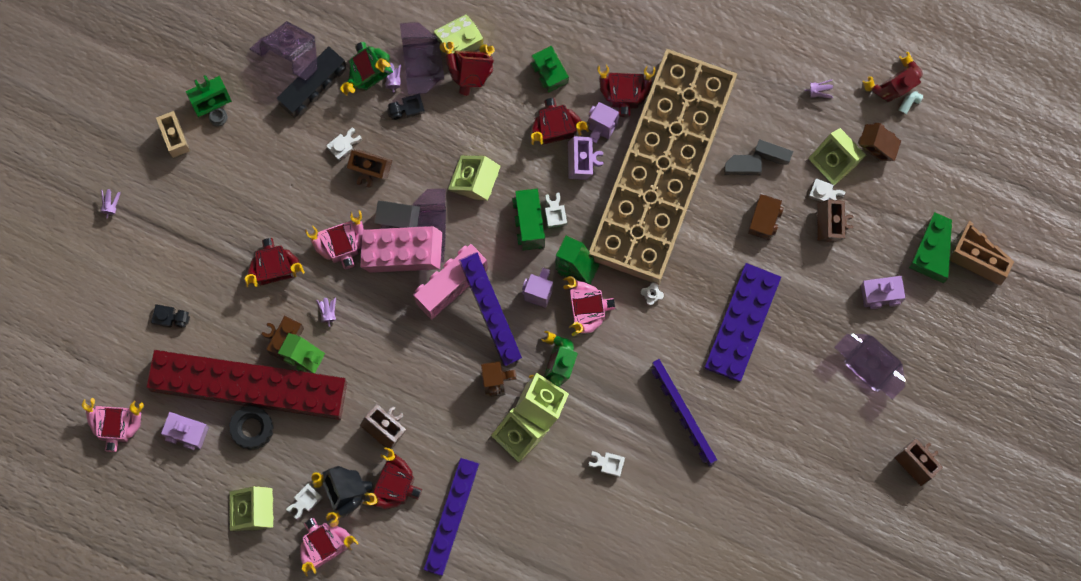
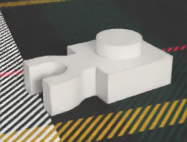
M353 127L347 132L345 137L340 134L326 145L338 161L353 150L352 144H357L362 140L360 135L357 138L351 137L355 133Z
M815 179L809 198L819 202L827 199L837 200L836 196L844 197L845 191L832 190L834 185Z
M556 193L557 199L555 201H551L549 195H545L546 202L550 206L545 208L548 228L567 225L564 205L559 206L560 193Z
M592 451L591 456L597 457L598 461L596 463L589 462L588 467H602V473L620 477L625 457L607 452L605 457H602L599 453Z
M307 484L294 497L297 502L290 505L286 510L290 513L293 509H298V513L294 517L299 520L303 510L306 509L309 512L322 499V496Z

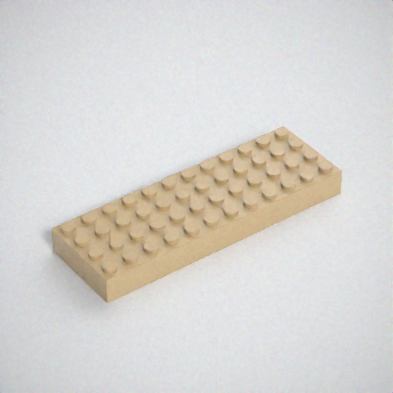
M666 49L589 250V258L590 256L594 257V262L660 285L735 84L737 73Z

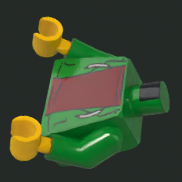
M365 42L356 44L357 54L350 58L349 79L341 86L340 90L347 96L349 92H355V87L368 90L393 73L389 64L390 55L380 48L367 47Z
M544 331V333L548 334V337L545 340H541L550 345L554 344L544 378L560 387L570 378L578 353L573 351L574 345L571 340L556 336L549 331Z

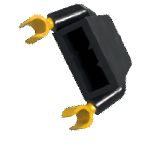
M341 466L330 468L324 471L323 474L315 472L311 476L313 487L319 488L324 485L333 510L338 511L337 513L330 512L327 514V521L332 518L335 519L330 523V527H336L339 523L338 519L340 517L344 518L362 504L366 492L372 491L371 481H362L357 470H349Z

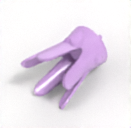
M390 63L393 73L385 77V85L387 89H392L394 93V89L400 87L401 65L394 71V65Z
M832 79L821 83H810V89H805V91H810V97L833 98L832 95L819 92L832 89L833 85H820L830 82Z
M101 190L102 207L100 212L107 214V219L108 215H115L116 205L121 192L117 193L111 205V190H107L105 202L103 190Z
M324 298L323 302L321 301L320 303L316 300L321 313V322L328 323V327H330V322L336 321V298L330 302V307L327 298Z

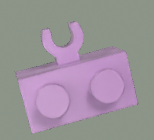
M598 102L596 107L592 106L588 114L589 129L592 130L590 137H592L593 142L597 143L600 136L609 139L618 124L619 112L601 102Z
M574 136L568 141L569 179H588L593 175V165L596 167L603 165V162L596 160V156H602L603 152L597 151L593 154L592 137Z
M542 268L540 277L531 274L529 279H525L522 287L525 301L544 308L547 307L553 291V281L548 280L549 269Z
M902 276L865 280L861 284L864 306L870 307V309H878L886 304H889L890 307L899 306L905 299Z
M169 412L161 434L166 437L165 441L176 444L178 441L184 443L183 447L190 450L195 448L201 449L209 427L204 423Z

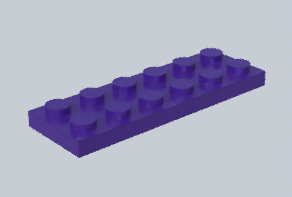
M745 263L704 369L741 382L781 276Z

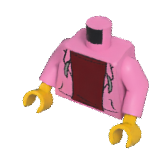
M359 210L360 216L354 218L351 212V221L320 232L312 226L314 232L308 234V231L305 229V234L311 238L316 252L325 259H332L333 263L341 261L344 269L352 268L355 266L352 257L358 255V249L362 247V234L364 230L363 223L360 221L362 213Z
M572 276L566 277L563 280H567L569 285H564L563 288H572L570 290V299L574 323L569 328L573 327L576 330L572 333V336H576L579 333H592L605 320L604 311L615 310L614 298L603 300L601 290H597L596 287L585 282L575 280Z
M91 398L92 405H87L84 399L82 408L86 410L87 422L93 434L98 439L106 441L105 451L117 452L118 442H128V439L133 437L140 428V411L144 407L142 402L139 404V408L135 407V401H133L130 408L95 406L94 409L95 399Z
M314 518L308 520L304 525L309 533L302 537L303 542L300 545V559L305 576H308L307 572L309 570H313L316 573L318 567L345 550L349 549L351 551L350 545L352 543L358 545V541L339 526L330 527L327 523L319 526Z

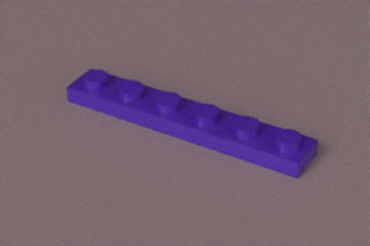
M478 252L459 259V263L502 364L506 366L521 359L520 351Z
M660 359L652 362L651 372L655 379L659 378L663 394L670 397L672 401L670 402L671 408L675 413H679L681 417L679 421L682 427L690 432L691 436L689 438L693 446H698L701 460L704 464L707 462L709 466L717 462L716 456Z
M460 458L424 571L443 576L479 468V463Z

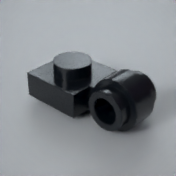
M420 94L402 98L403 105L399 104V102H393L388 104L387 108L388 115L392 120L402 118L403 112L406 113L407 118L425 113Z
M155 304L151 323L172 327L174 321L175 326L186 328V325L189 324L190 316H188L189 312L178 310L175 313L176 309L174 307Z

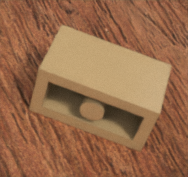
M172 111L157 117L158 125L172 158L190 152L175 112Z

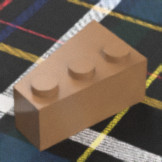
M969 220L950 256V261L1001 286L1007 278L1014 261L997 245L994 246L987 239V236L984 233L981 234Z

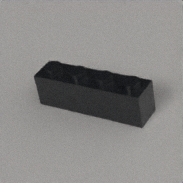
M328 46L276 98L278 104L294 119L298 115L301 116L306 111L307 106L311 102L314 103L319 98L320 93L324 89L327 90L332 85L333 80L345 72L347 67L345 60Z

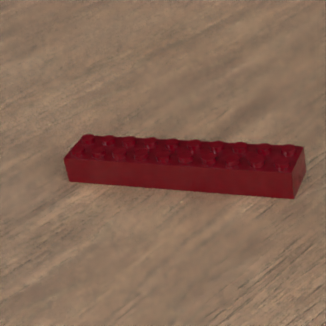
M154 350L147 388L150 392L243 406H258L263 409L341 420L348 382L346 378Z

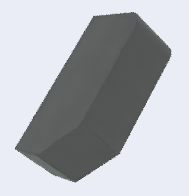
M760 139L754 155H759L763 159L784 165H789L793 154L792 150Z
M733 155L724 166V175H761L762 172L761 156Z

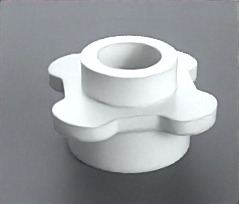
M651 283L648 288L641 290V295L645 297L648 305H653L658 299L661 300L664 297L663 292H660L657 283Z

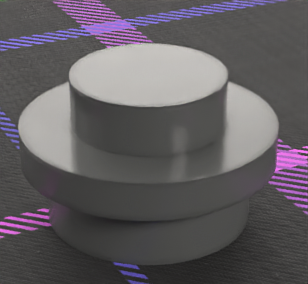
M217 108L209 113L208 118L212 125L222 126L226 123L228 116L224 109Z

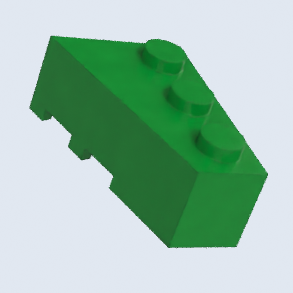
M538 188L515 191V197L512 198L513 209H517L518 215L514 216L515 226L520 228V234H517L518 245H522V251L545 248V234L543 231Z
M934 212L909 269L943 284L947 281L952 219Z
M566 235L556 254L555 270L563 277L572 276L576 280L590 285L599 268V264L594 263V257L590 256L589 258L590 252L584 243Z

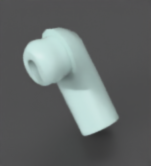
M917 91L907 95L899 111L907 114L913 102L920 104L923 95Z

